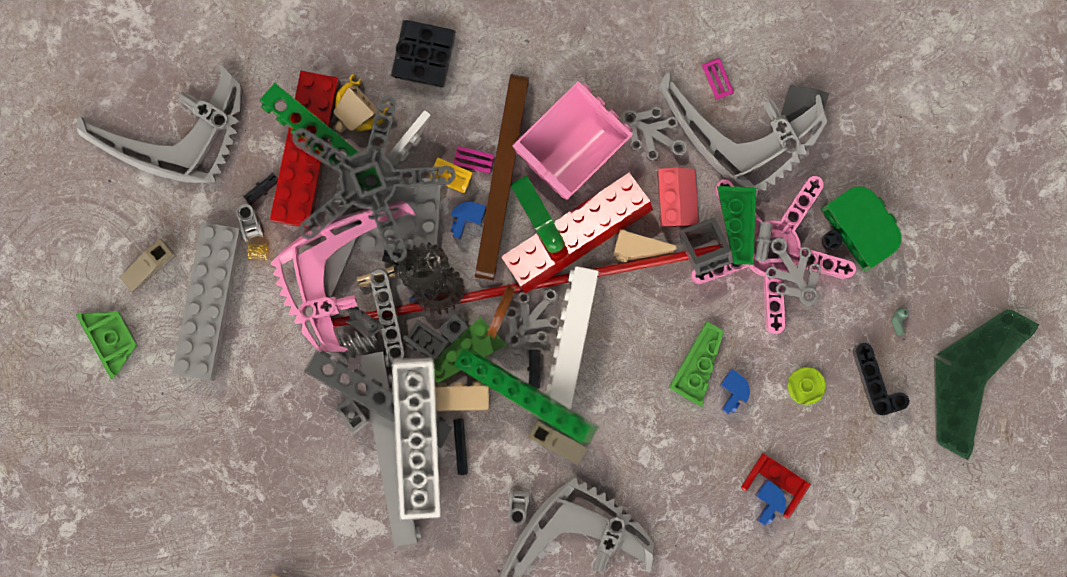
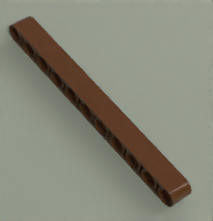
M510 74L475 278L494 281L516 158V151L513 145L519 140L529 84V77Z

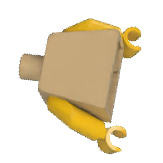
M355 74L350 76V82H347L336 94L334 114L339 120L334 127L340 133H343L346 128L350 131L358 130L360 132L371 130L376 116L377 107L358 88L361 85V78L357 82H353V79L356 77ZM385 108V109H384V113H383V114H385V112L388 111V108ZM380 119L377 125L383 123L385 119Z

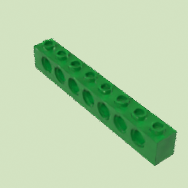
M275 82L260 98V103L262 104L260 107L268 114L272 112L276 115V121L282 126L288 125L292 129L290 131L292 134L298 129L306 130L308 127H314L317 130L315 136L321 140L329 139L332 147L345 152L348 157L359 153ZM278 102H284L287 105L283 111L277 110L275 106ZM294 114H298L302 118L297 124L290 120ZM305 134L302 136L298 135L297 138L300 139L302 137L305 139ZM311 139L310 142L307 141L308 147L314 139ZM316 144L313 147V151L316 149L320 153L324 151L321 144ZM332 155L329 159L334 164L340 162L336 159L335 155ZM375 168L355 175L359 186L363 187L367 192L381 186ZM368 176H373L376 178L377 183L369 186L365 179Z
M463 348L454 364L457 368L581 444H589L599 427L472 349Z

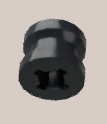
M833 230L825 233L821 242L826 250L833 251L842 245L843 237L838 231Z

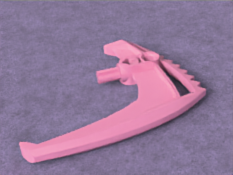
M404 200L388 203L390 211L399 210L392 213L394 219L406 214L416 216L414 210ZM364 209L337 218L312 239L307 240L299 237L271 262V265L277 267L273 275L280 277L276 285L283 287L280 295L287 297L284 305L291 306L289 315H297L295 324H303L302 333L318 351H349L348 348L340 346L331 317L339 314L340 310L358 306L355 295L337 299V297L326 298L324 271L326 260L338 249L377 227L375 220L369 219L370 216H373L370 209ZM385 215L379 217L378 220L381 222H385L388 220L389 216ZM358 220L362 221V224L338 235L332 233V231ZM321 236L327 238L325 241L299 255L301 247ZM291 259L294 260L296 277L303 300L299 309L288 288L282 264ZM327 303L332 305V308H329L330 311L325 310ZM308 307H313V314L311 316L306 315ZM308 321H311L321 346L313 338L307 326Z

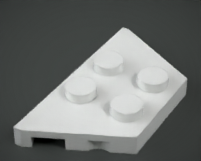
M423 111L386 156L393 166L398 164L400 160L403 162L409 155L408 150L412 146H417L422 138L420 136L431 116L427 111Z

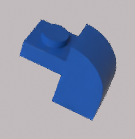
M464 202L456 206L451 213V217L457 219V222L453 221L450 231L453 233V238L461 240L466 222L481 226L486 206L475 202Z
M730 369L720 383L721 387L731 393V396L721 408L726 414L734 413L740 405L738 403L739 399L747 403L750 396V387L747 380L735 370Z
M765 480L755 494L756 497L767 504L757 518V521L763 525H766V523L770 524L776 516L774 514L775 511L783 514L786 508V499L781 489L769 480Z

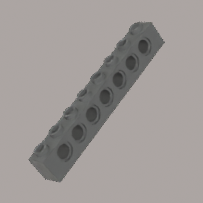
M323 350L314 353L304 373L396 424L395 413L391 410V405L395 402L394 390L389 388L387 391L381 387L382 384L374 379L371 381L364 378L365 374L357 369L354 372L347 368L348 364L339 359L335 362L330 359L331 355ZM325 364H330L333 367L331 375H326L323 372ZM342 374L350 376L349 384L344 385L341 383L340 376ZM364 383L367 386L365 394H360L357 391L358 384ZM376 393H381L384 396V401L381 404L376 403L374 400ZM439 417V419L435 418L437 448H442L452 427L449 426V421Z

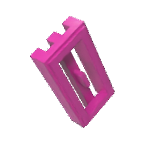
M720 58L701 66L716 101L734 94ZM716 63L728 89L726 92L714 67ZM709 66L711 68V71L714 75V78L717 82L721 94H718V91L707 68Z
M457 146L453 164L490 174L495 155ZM460 152H464V153H468V154H473V155H477V156L489 158L490 160H489V161H485V160H481V159H477V158H473V157L461 155ZM463 159L471 162L488 165V168L486 169L458 162V160Z

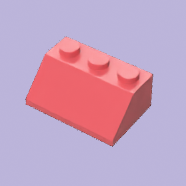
M658 169L660 228L688 227L698 224L695 169Z

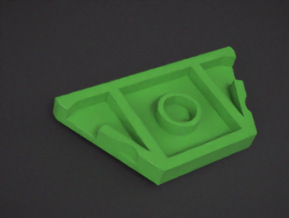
M118 311L76 314L110 379H114L138 346L122 315Z

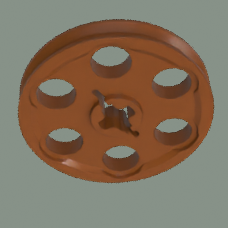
M508 283L486 337L492 336L494 340L516 286L511 287L510 283Z

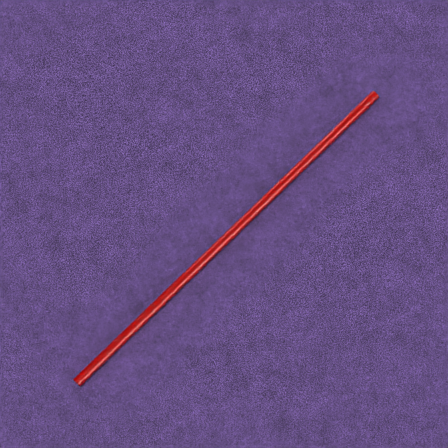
M713 245L693 250L696 256L699 257L720 248L719 245ZM682 251L593 268L591 270L598 271L597 277L685 261L689 260L686 252ZM570 273L552 276L534 289L571 283L569 281ZM518 283L510 284L511 287L516 286L514 293L523 292ZM507 285L395 306L397 316L503 296ZM377 310L365 312L374 320L379 319ZM385 310L382 313L384 318L393 317V313L389 310ZM350 316L331 319L333 327L350 325L346 322Z

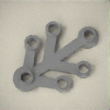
M653 107L651 110L640 113L632 109L625 110L620 120L622 124L626 123L633 130L631 132L633 135L631 136L632 142L630 144L633 151H639L642 147V142L638 139L636 128H638L644 134L648 150V160L655 161L658 158V151L655 150L653 138L671 148L674 155L682 156L685 154L687 145L684 141H673L657 131L664 128H676L678 125L677 118L669 117L664 121L645 124L640 120L651 117L658 119L661 117L662 110L659 107ZM653 110H658L660 114L654 116L652 112ZM632 116L633 122H628L626 118ZM669 120H674L676 124L670 126ZM638 142L640 147L634 148L633 143ZM678 145L681 146L682 151L677 152L675 150V147ZM650 152H655V153H656V157H655V158H651V157L649 156V153H650Z
M782 238L773 240L771 250L775 254H779L790 273L777 270L775 267H769L766 270V276L769 279L779 278L795 282L799 289L789 288L786 284L781 283L777 285L776 293L778 295L787 294L799 297L801 303L807 306L815 304L819 297L815 285L818 274L821 272L820 265L812 264L809 267L810 278L808 284L803 279L811 250L808 247H803L799 250L800 259L796 268L786 252V241ZM776 243L781 244V250L775 248ZM802 250H807L808 256L804 257L801 253ZM813 266L818 268L817 273L812 272ZM770 269H773L775 271L774 276L769 275L768 272ZM780 286L785 287L784 293L779 292ZM807 292L811 293L812 298L810 300L806 299L805 294Z
M550 287L544 291L543 299L530 315L528 306L529 294H525L528 297L525 302L520 300V296L525 293L521 292L518 295L523 321L518 330L516 324L517 309L514 307L507 309L506 315L509 318L510 332L505 337V343L510 349H519L526 342L538 341L543 343L547 340V334L544 331H539L533 335H524L530 328L549 326L556 328L559 325V319L556 316H551L549 319L536 320L549 303L557 301L558 291L555 288ZM550 291L555 295L552 299L547 297V293ZM511 309L516 312L512 317L508 315V311ZM553 318L557 320L555 326L550 324V320ZM540 333H543L545 335V339L543 341L538 339V335ZM513 336L518 337V342L515 344L511 342Z

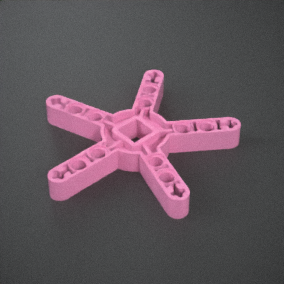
M818 176L810 177L803 184L780 221H765L766 223L773 224L770 239L782 238L786 241V252L795 266H798L800 259L799 250L802 248L795 230L823 189L824 183ZM721 180L715 186L714 192L719 199L717 186H735L729 180ZM816 182V188L810 194L807 193L812 186L811 184ZM799 197L807 199V206L799 204ZM755 213L754 265L734 267L730 263L722 266L723 271L721 274H717L712 270L709 271V274L703 276L702 280L695 277L696 273L693 269L690 276L692 282L698 285L747 267L756 274L763 276L765 327L770 334L775 335L781 333L785 328L784 295H778L776 292L770 291L769 284L770 282H775L779 285L783 283V279H769L766 276V270L769 267H775L777 270L788 272V269L781 258L767 259L765 262L756 260L758 245L756 239L759 238L760 223L763 221ZM789 213L796 214V222H791L788 219ZM802 250L801 253L805 257V255L808 254V251ZM811 250L812 264L820 265V273L841 279H847L855 274L856 267L853 262ZM824 260L831 262L830 270L823 267ZM806 264L805 269H809L812 264ZM813 266L812 271L818 272V268ZM847 266V269L850 270V272H848V273H846V274H844V270H842V269H837V270L834 272V270L836 269V267L843 268V267ZM770 269L768 272L769 275L774 276L775 271L773 269ZM783 286L779 287V292L784 293ZM772 301L779 304V309L776 312L770 309ZM779 314L780 317H776V324H779L780 327L776 328L775 331V328L771 327V324L774 323V317L770 318V315Z

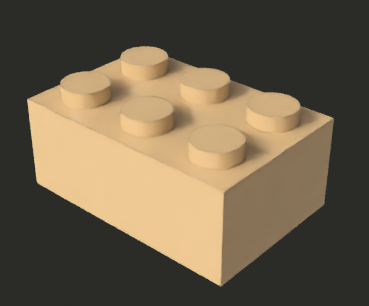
M474 382L473 386H466V383H454V387H447V383H434L435 410H490L489 387L485 386L482 382Z

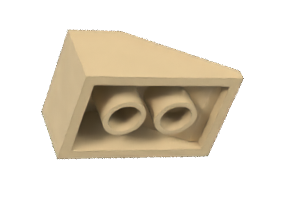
M620 230L613 256H616V260L627 263L628 260L632 261L671 254L676 250V246Z

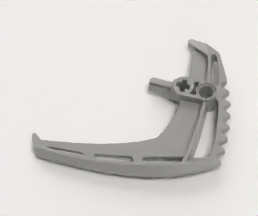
M219 65L218 68L222 73V77L209 103L203 99L197 100L183 91L177 101L192 109V113L198 116L199 120L190 133L174 146H159L124 138L87 124L81 116L77 120V131L80 136L107 153L146 172L181 182L214 183L216 182L214 175L221 173L218 165L226 164L223 156L231 154L227 147L234 144L231 136L237 134V131L232 126L239 123L234 116L241 111V85L223 66ZM235 88H237L232 113L227 115ZM203 107L208 110L206 114L201 111ZM220 116H224V123L217 125V119ZM227 129L217 159L209 173L196 171L210 150L219 131ZM89 131L112 141L115 147L112 148L98 140ZM123 147L150 156L151 164L125 155ZM159 161L186 167L189 170L185 174L160 168Z
M670 72L664 76L659 86L678 122L705 159L723 177L737 187H756V196L758 189L766 191L767 182L775 185L776 176L784 178V169L792 171V162L800 163L798 154H807L805 146L814 145L827 123L820 95H816V104L790 123L785 115H781L772 99L763 106L772 121L770 125L774 132L756 141L736 144L722 135L698 113L672 82ZM669 89H672L686 110L685 116L682 115ZM691 120L697 124L711 141L709 148L703 144L690 127ZM819 121H822V125L805 144H801L799 139L808 133ZM779 122H782V124H787V127H785L786 131L784 133H782V131H777V128L779 127ZM790 138L795 139L797 142V146L793 150H789L786 147V141ZM716 149L741 173L733 175L715 157ZM784 151L793 154L776 172L755 186L744 176Z
M574 478L555 491L533 515L513 547L500 577H507L511 567L515 568L513 577H522L539 553L563 532L581 533L601 540L598 546L599 554L593 569L602 573L605 570L610 555L614 556L617 547L643 561L646 565V571L650 572L654 543L638 522H629L631 514H622L623 506L614 507V499L606 501L605 493L597 495L596 487L587 490L586 482L579 485L577 478ZM576 488L602 502L613 510L617 516L608 519L566 499ZM555 501L562 502L561 507L546 526L541 529L538 522ZM615 520L622 523L619 531H614L611 528V523ZM627 524L633 526L649 541V545H646L627 531L625 526ZM533 531L537 538L522 561L519 562L517 555ZM610 538L612 539V543L614 544V546H610V548L607 549L604 541H608V539Z

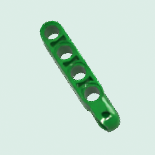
M527 175L511 183L510 186L547 251L551 253L560 251L564 247L565 241Z

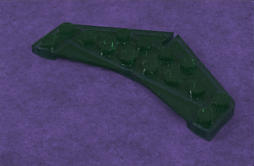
M1004 310L936 354L951 363V365H948L934 358L936 442L939 446L965 460H969L973 452L974 436L987 381L1026 340H1029L1036 332L1039 324L1013 310Z

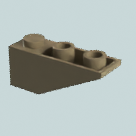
M159 239L120 276V279L133 292L177 255L165 241Z
M539 421L536 422L528 437L577 465L580 464L588 449Z

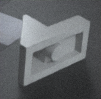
M350 398L335 408L353 435L369 423V419L360 410L356 402Z

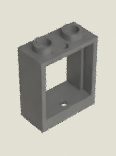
M715 218L704 220L701 223L679 230L680 242L697 276L733 263L732 251ZM714 232L722 248L697 257L689 241Z

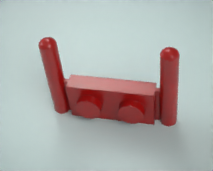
M762 453L741 485V489L747 491L758 473L794 496L783 513L784 518L789 519L811 484Z

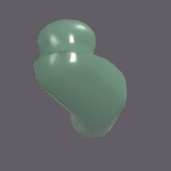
M898 308L891 319L897 336L906 333L902 323L909 316L907 308Z

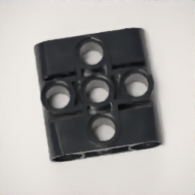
M403 20L396 45L391 77L435 87H445L456 31L425 23ZM427 31L433 34L430 39H424L422 35ZM403 46L410 48L407 54L400 53V49ZM421 50L429 52L425 58L419 57L418 54ZM439 54L447 55V59L443 62L438 61L437 57ZM422 68L425 72L422 76H416L414 74L415 70Z

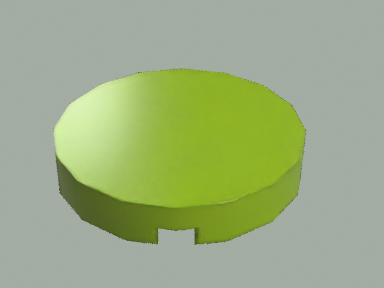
M798 368L788 378V394L798 404H815L821 400L825 393V378L821 372L814 368Z

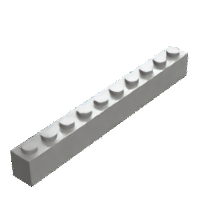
M384 352L360 356L362 371L365 374L364 378L369 381L374 379L382 384L381 387L387 391L389 388L391 389V386L394 384L392 374L388 375L387 367H390L388 356H385ZM375 394L374 400L376 403L381 404L384 401L383 394ZM394 402V403L391 405V410L395 413V409H394L395 402ZM370 410L394 547L418 543L421 533L419 526L416 527L415 519H400L396 424Z

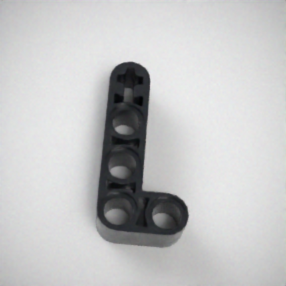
M868 343L857 344L853 348V356L872 413L883 416L906 409L910 403L908 395L902 392L887 394L872 346ZM862 349L867 350V352L864 353V355H860L859 351H861ZM869 358H870V361H868V362H864V363L861 362V360H865V359H869ZM866 365H870L873 368V373L870 376L865 373ZM873 383L879 386V391L876 394L872 393L870 389ZM897 396H901L903 399V404L900 407L895 404ZM880 401L885 405L883 412H879L876 407Z

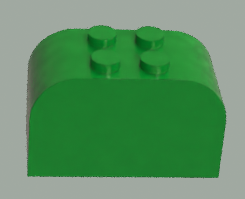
M858 186L849 189L820 210L834 230L842 235L843 243L865 272L894 254L901 245L902 235L896 224L897 219L892 213L889 214L887 212L883 199L881 197L878 198L872 190Z

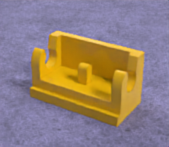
M437 157L434 167L450 166L455 171V179L451 184L445 186L465 194L473 173ZM435 171L436 179L438 177H445V180L448 181V178L451 177V174H448L447 171H444L442 175H437L438 171Z

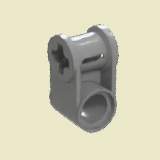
M248 204L240 205L237 208L236 214L245 242L257 236L264 237V232L254 207ZM245 208L251 210V215L248 218H243L242 211Z
M511 488L509 520L513 525H521L526 520L529 489L520 491ZM515 496H521V497H524V499H522V498H515ZM515 511H520L523 514L521 522L513 521L512 514Z

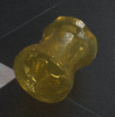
M248 243V260L256 258L268 261V244L263 246Z

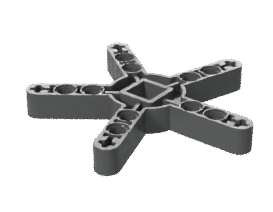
M385 95L379 101L367 151L357 153L352 157H348L305 129H298L294 132L293 142L298 148L340 173L341 191L299 226V233L304 239L314 238L354 205L361 209L371 210L390 259L400 262L404 260L407 252L387 203L393 196L395 189L449 185L455 179V171L450 166L395 169L393 164L384 156L396 109V100L392 96ZM390 101V105L393 107H389L387 115L383 114L385 106L382 103ZM380 119H385L388 122V127L381 129L378 127L377 122ZM303 134H305V139L309 142L311 141V139H314L311 142L309 149L306 148L308 146L306 142H298V135L302 136ZM375 138H380L384 144L382 147L376 148L372 141ZM316 144H321L324 147V151L316 154L313 152V147ZM332 155H338L341 161L338 164H332L329 159ZM375 168L381 186L362 194L355 175ZM435 171H438L437 175H442L444 171H447L448 174H451V177L448 178V181L445 180V177H438L439 182H435ZM405 173L411 174L413 177L412 182L405 183L402 180V175ZM422 173H431L432 180L429 182L423 181ZM334 201H342L344 203L343 209L335 210L332 206ZM386 212L389 216L388 220L385 222L379 221L377 218L378 213ZM320 213L328 214L329 219L327 222L320 223L317 217ZM314 219L316 224L320 226V228L317 229L315 226L311 230V235H309L308 233L304 235L303 232L305 230L303 227L312 226L313 222H311V220ZM391 229L396 233L395 239H386L385 232ZM399 240L400 244H396L398 250L403 251L401 258L392 255L395 249L393 246L389 248L388 244H393Z

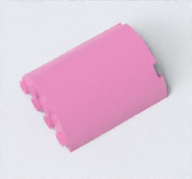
M579 81L513 145L515 151L526 161L525 163L564 200H568L633 135L631 127L626 123L622 124L618 120L619 116L613 110L607 111L604 106L606 105L605 102L598 96L595 98L591 94L592 90L585 83L581 84Z

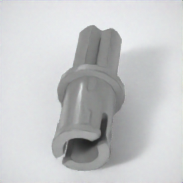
M760 223L759 238L756 239L758 243L757 261L765 262L767 260L769 244L772 243L770 237L773 224Z

